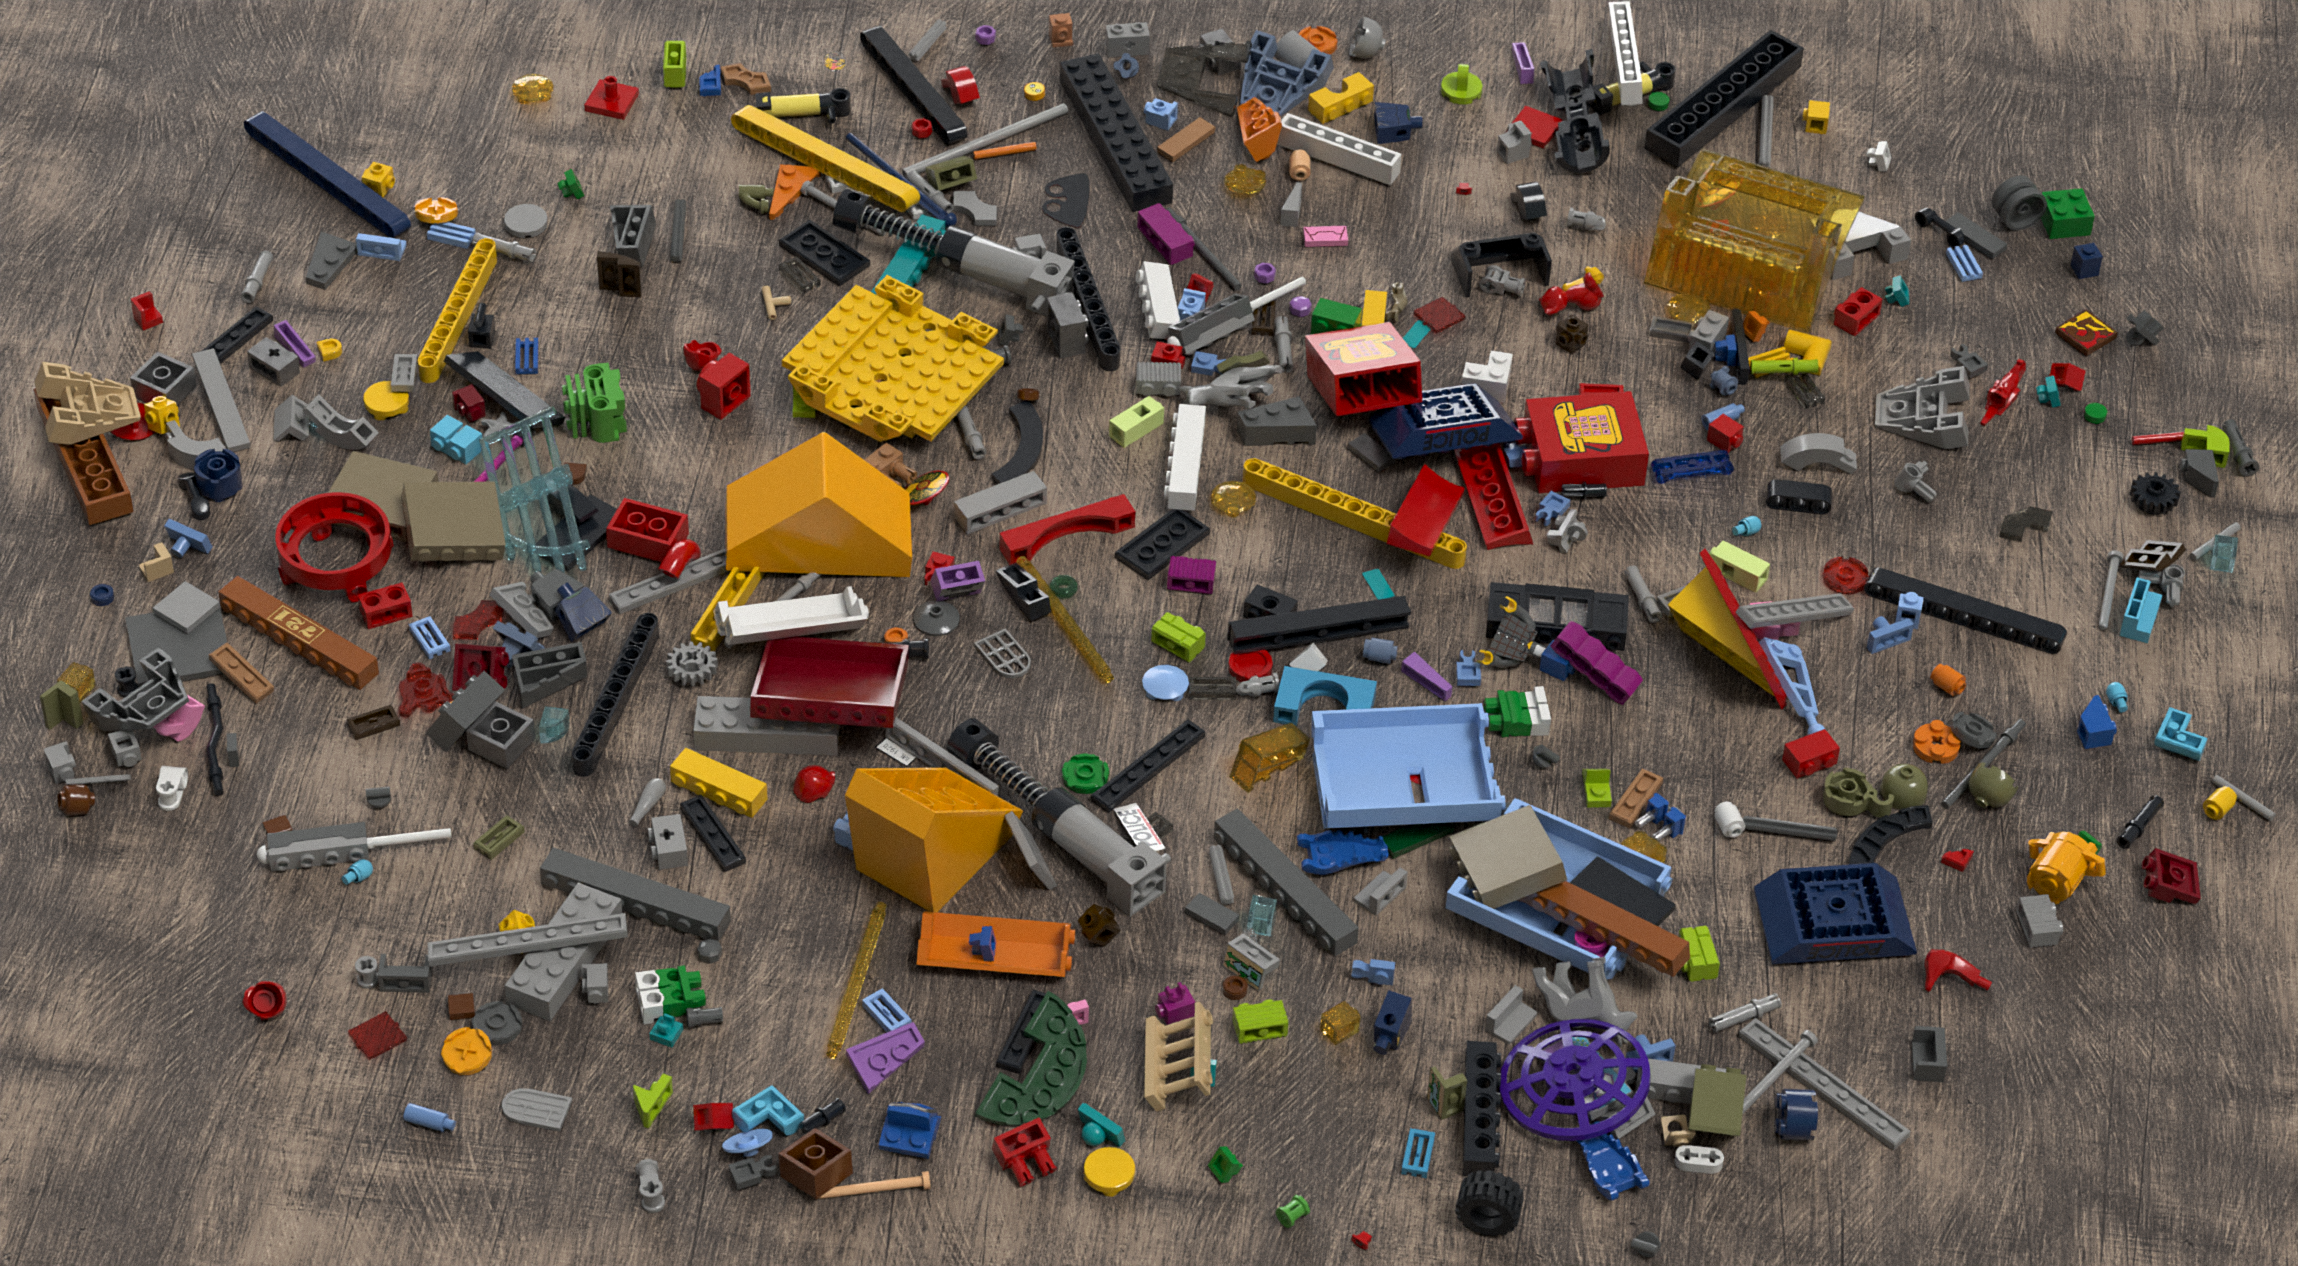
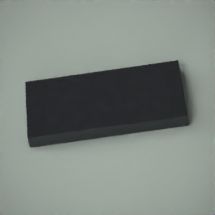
M810 219L779 239L780 247L839 287L870 266L868 258Z
M590 494L587 498L597 507L598 512L581 523L567 516L564 517L532 546V552L569 571L607 537L606 528L617 508Z
M1172 509L1115 552V558L1146 580H1150L1170 564L1171 556L1180 557L1210 534V528L1186 511Z
M1598 856L1570 882L1656 926H1659L1675 911L1676 904Z

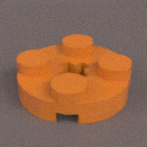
M1933 720L1931 723L1922 725L1916 730L1913 739V749L1916 755L1926 762L1933 763V760L1941 761L1940 764H1945L1953 761L1958 756L1961 740L1954 735L1951 727L1945 725L1940 720ZM1934 741H1936V742L1941 743V745L1938 744V743L1934 745V744H1932V743H1933Z

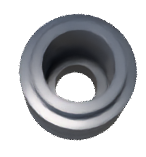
M1366 639L1363 657L1368 658L1369 661L1390 664L1391 660H1396L1398 646H1394V641Z

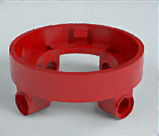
M344 492L319 494L300 501L283 515L277 525L275 534L280 565L278 566V572L285 586L298 582L304 586L319 590L343 589L351 602H358V595L368 592L366 581L382 570L388 562L391 550L394 547L389 521L383 510L365 497ZM344 510L359 512L364 514V516L362 517L357 514L344 512ZM332 523L350 524L365 532L369 551L359 563L352 567L334 571L319 570L305 563L299 554L300 543L309 532L314 540H325L332 532ZM290 529H293L294 532L292 533L289 542H283V539L285 535H287L288 531Z

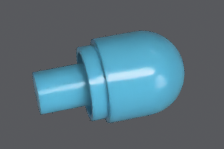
M1749 516L1741 519L1738 522V526L1732 528V532L1735 536L1739 534L1750 536L1759 532L1762 524L1758 517Z
M2118 682L2109 684L2106 694L2110 703L2116 706L2121 713L2127 711L2126 702L2128 695L2124 686Z
M361 859L350 865L347 870L348 873L342 876L343 883L346 885L352 881L358 883L370 877L373 872L371 862Z

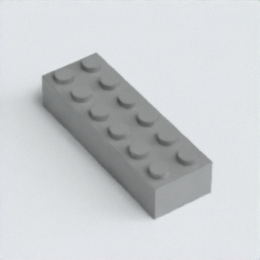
M698 696L694 723L695 750L811 755L838 754L840 724L750 718L751 698Z
M577 883L549 924L622 914V902L618 897ZM607 940L528 952L505 984L507 1005L510 1003L517 1009L551 1021L583 976L582 964H591Z

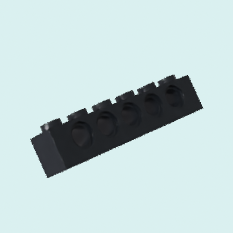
M1467 1041L1465 1077L1467 1079L1464 1104L1462 1176H1468L1470 1173L1476 1174L1477 1171L1481 1170L1483 1172H1487V1170L1494 1172V1168H1499L1500 1153L1495 1152V1147L1499 1148L1500 1132H1495L1496 1127L1500 1128V1112H1496V1107L1500 1108L1501 1092H1496V1087L1500 1088L1501 1073L1496 1072V1069L1501 1068V1053H1497V1042Z

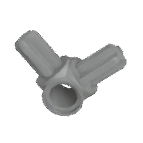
M1927 462L1906 463L1894 480L1895 486L1905 493L1915 491L1928 503L1932 502L1937 493L1922 481L1924 478L1923 474L1929 469L1926 466Z
M2172 564L2161 570V572L2139 571L2138 578L2160 584V588L2166 593V603L2170 604V607L2179 605L2180 592L2183 590L2185 575L2183 567Z

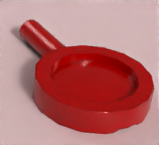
M1266 650L1239 654L1232 652L1228 661L1229 673L1240 682L1248 681L1251 676H1257L1258 678L1270 676L1273 667L1272 657Z

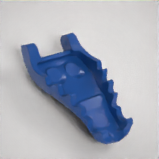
M1328 830L1314 835H1297L1298 846L1307 848L1309 859L1301 862L1302 870L1307 873L1330 874L1366 862H1383L1388 858L1389 854L1382 836L1374 840L1370 838L1364 839L1362 834L1354 835L1352 831L1348 834H1343L1341 830L1337 832Z
M1606 1133L1586 1140H1576L1582 1148L1595 1186L1608 1200L1618 1199L1619 1192L1634 1186H1638L1641 1189L1649 1186L1650 1182L1643 1173L1635 1154H1632L1627 1146L1622 1147L1620 1140L1615 1139L1612 1134L1607 1135Z

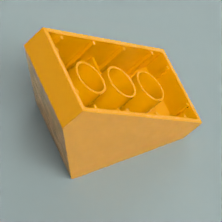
M822 432L727 485L725 500L726 570L732 571L734 567H739V571H752L754 567H759L760 572L910 577L912 540L909 492L829 434Z
M856 768L845 793L856 870L929 912H938L1012 837L1013 833L1005 819V815L1013 811L1018 819H1020L1023 810L948 768Z

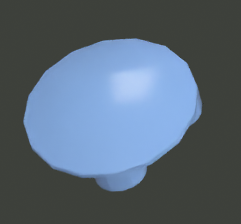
M1158 665L1150 668L1142 679L1146 696L1152 700L1158 698L1180 701L1189 685L1188 676L1185 672L1171 665Z

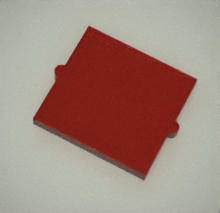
M1443 296L1413 312L1423 322V325H1427L1436 334L1466 318L1456 308V305H1452Z
M386 1011L348 1030L349 1036L356 1043V1048L361 1049L369 1060L407 1041V1036L399 1028V1023L394 1022Z

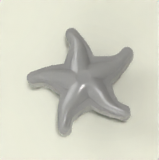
M502 412L497 420H481V424L488 427L483 435L484 440L492 437L495 440L509 442V432L514 431L520 425L518 422H507L505 412Z

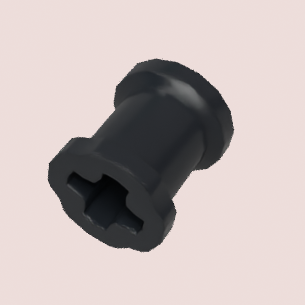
M125 666L115 671L114 675L118 682L117 693L119 696L125 698L138 689V684L135 682L136 673L132 667Z

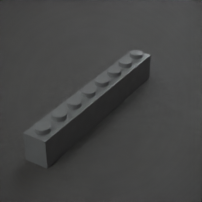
M1238 808L1215 820L1213 835L1219 845H1223L1229 851L1231 857L1235 860L1237 859L1244 866L1246 872L1250 875L1252 874L1259 881L1261 887L1267 889L1274 896L1277 903L1282 904L1289 911L1290 915L1295 920H1298L1305 927L1306 931L1320 942L1325 950H1328L1335 957L1358 943L1359 927Z
M552 848L540 867L541 884L547 887L556 888L570 894L577 883H581L620 898L622 911L655 921L661 925L679 929L682 932L700 936L703 939L710 938L720 941L731 923L729 905L556 848Z

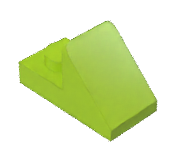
M793 387V418H815L816 409L805 404Z
M1582 769L1587 808L1611 807L1610 769Z
M663 1073L659 1080L652 1084L650 1091L633 1085L635 1105L644 1127L648 1129L673 1093L671 1076Z

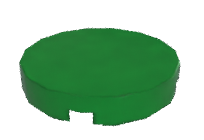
M1094 754L1074 755L1071 757V760L1063 764V783L1069 790L1076 793L1092 794L1108 782V764L1105 761L1099 760V757Z

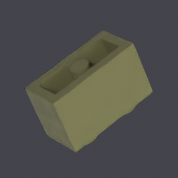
M966 156L925 167L928 183L936 190H943L977 179L973 158Z

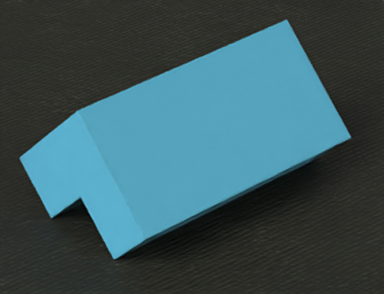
M2136 578L2119 636L2148 643L2162 599L2161 594L2149 591L2151 581Z

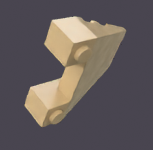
M42 362L35 380L38 397L59 399L62 408L52 407L45 426L48 441L71 445L140 421L141 416L133 387L106 378L104 381L92 378L91 373L84 372V374L71 371V367L64 364Z

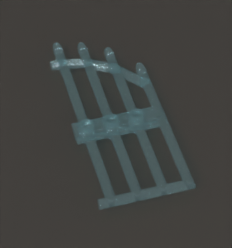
M551 406L479 439L489 482H495L506 544L505 550L508 559H515L514 546L529 553L534 572H541L542 566L539 555L552 556L555 569L564 573L565 567L562 555L574 553L578 568L581 571L586 570L587 563L583 550L590 548V544L587 539L580 540L567 488L569 484L573 483L572 472L568 464L563 466L561 464L550 417L557 414L555 408ZM540 421L542 422L553 466L552 471L541 475L530 430L531 425ZM520 430L533 476L530 481L523 484L520 481L509 436ZM498 440L502 442L512 483V488L503 493L500 491L489 446ZM556 490H559L572 544L559 547L547 495ZM536 499L539 501L550 547L536 546L527 504ZM518 508L526 541L511 534L506 516L507 512Z

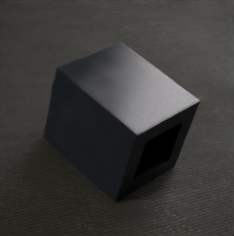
M1697 341L1685 356L1680 368L1699 380L1710 365L1715 353Z

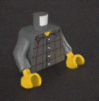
M1506 596L1505 598L1509 600V604L1507 607L1500 604V608L1506 612L1488 651L1479 650V652L1484 653V659L1482 661L1477 660L1480 664H1489L1499 668L1514 667L1519 665L1520 662H1524L1527 654L1541 659V654L1546 646L1534 641L1537 631H1535L1536 624L1529 613L1519 606L1515 600Z

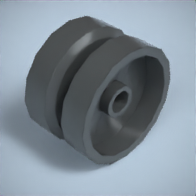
M2022 175L2011 177L2004 181L1995 190L1991 200L1993 209L2001 216L2003 222L2011 230H2023L2034 225L2043 216L2047 207L2046 198L2041 191L2037 189L2030 178Z

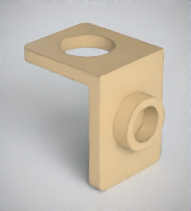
M1685 1115L1661 1118L1665 1146L1681 1147L1691 1142L1695 1135V1130H1688ZM1678 1122L1682 1126V1131L1669 1132L1668 1124Z

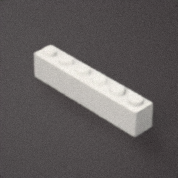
M1289 113L1281 121L1282 128L1277 142L1278 145L1294 151L1304 150L1311 157L1391 185L1400 174L1401 154Z
M1179 404L1178 413H1174L1173 426L1176 427H1172L1171 440L1175 442L1170 441L1169 455L1173 456L1168 457V470L1171 471L1166 473V484H1169V486L1165 485L1164 499H1168V509L1195 511L1206 406Z

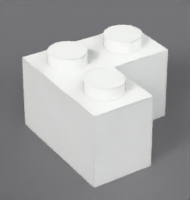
M1491 351L1488 365L1466 362L1462 385L1476 383L1499 402L1504 403L1511 374L1513 354Z

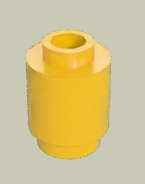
M2230 787L2217 788L2203 803L2205 814L2215 820L2222 819L2234 807L2237 795Z

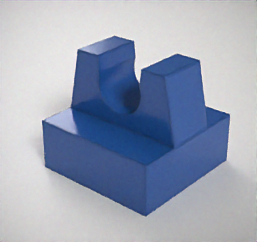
M1726 335L1725 340L1715 342V361H1725L1727 366H1736L1737 348L1735 335Z
M982 926L980 933L970 934L969 936L972 954L983 955L984 961H994L996 938L992 926Z

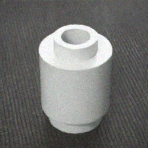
M1722 802L1715 808V819L1724 836L1737 837L1741 835L1745 829V823L1737 807L1731 802Z

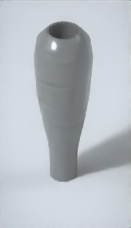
M651 779L646 785L635 812L629 820L632 826H637L641 819L664 795L666 785L662 779Z

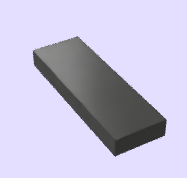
M1959 212L1946 220L1956 229L1959 227L1962 230L1965 242L1991 259H1994L2007 249V243Z

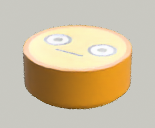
M1039 82L1028 83L1024 87V95L1031 101L1041 100L1045 97V86Z

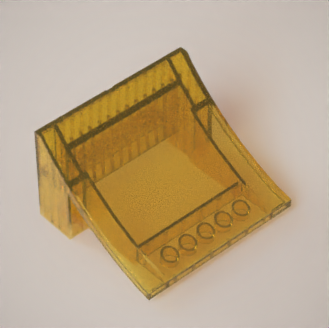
M1702 148L1687 178L1676 176L1665 190L1644 284L1720 307H1727L1730 310L1740 309L1741 313L1746 315L1748 311H1755L1758 315L1764 316L1769 322L1809 333L1838 257L1863 205L1865 196Z

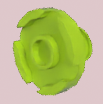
M1458 64V72L1446 75L1441 83L1442 96L1445 97L1446 95V97L1450 98V102L1455 104H1471L1473 99H1479L1482 94V81L1476 75L1469 73V65Z

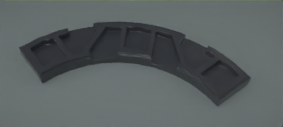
M1029 400L1009 408V414L1019 428L1021 439L1019 447L1011 460L992 473V480L997 485L1029 473L1036 466L1042 453V422Z
M1929 805L1903 808L1898 813L1890 816L1885 815L1876 820L1859 836L1851 853L1849 865L1874 863L1880 851L1893 839L1911 831L1932 828L1933 822Z

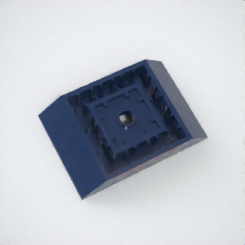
M1476 383L1422 391V402L1378 409L1369 419V424L1392 459H1405L1407 456L1413 455L1426 456L1433 452L1447 453L1454 449L1468 450L1474 446L1481 445L1488 447L1494 445V443H1513L1516 440L1523 439V435L1499 401Z
M1877 863L1780 869L1754 886L1753 890L1772 964L1917 954L1897 877ZM1832 904H1839L1843 908H1834Z

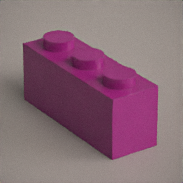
M1160 203L1138 211L1137 228L1170 265L1193 257L1195 243L1192 236L1184 231L1181 224L1176 222L1170 212L1165 210Z

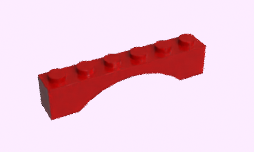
M1125 494L1118 495L1000 532L999 549L1009 565L1014 563L1021 564L1032 560L1035 554L1046 544L1068 534L1087 531L1116 534L1135 528L1136 511Z

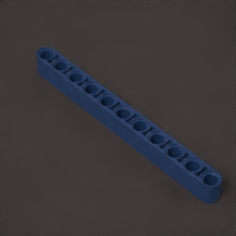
M260 111L243 122L246 132L253 139L389 238H395L411 227V222L404 212L266 112Z

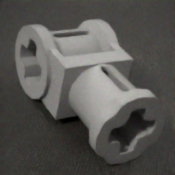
M1496 265L1487 267L1485 271L1486 276L1480 281V288L1484 292L1503 295L1505 291L1517 294V296H1522L1526 284L1525 278L1511 277L1510 271L1503 270Z
M644 1159L635 1167L636 1173L640 1176V1193L643 1196L642 1207L646 1212L656 1213L665 1206V1199L661 1195L663 1185L659 1181L657 1173L659 1166L657 1161Z

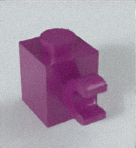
M1178 982L1176 988L1170 989L1169 986H1166L1164 992L1158 994V1004L1155 1005V1009L1159 1019H1163L1166 1025L1194 1017L1196 1002L1186 985Z

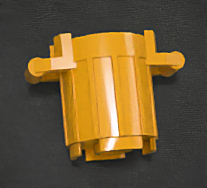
M2050 832L2046 839H2031L2028 842L2030 858L2035 859L2027 875L2028 887L2030 890L2034 888L2039 895L2048 894L2050 902L2059 904L2060 901L2062 902L2068 897L2070 898L2084 876L2103 877L2106 875L2105 859L2095 854L2098 850L2096 845L2091 842L2088 844L2080 836L2071 832H2058L2055 834ZM2039 847L2044 848L2041 853H2039Z

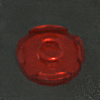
M1842 556L1833 558L1825 564L1822 577L1829 589L1836 593L1848 595L1856 594L1864 589L1869 572L1863 562L1852 557L1843 559Z

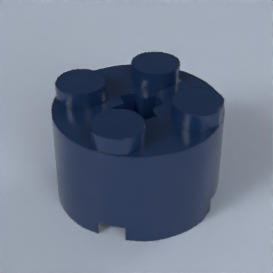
M214 448L202 452L196 457L194 465L198 491L203 496L217 503L233 496L243 487L239 457L233 451L223 448V451H215Z
M1782 1089L1781 1093L1775 1094V1108H1779L1778 1119L1775 1118L1774 1133L1779 1134L1782 1140H1814L1815 1136L1811 1135V1130H1817L1818 1104L1812 1101L1811 1095H1816L1815 1090Z

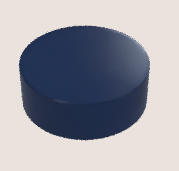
M107 584L94 586L90 591L91 601L96 606L111 604L114 600L113 588Z

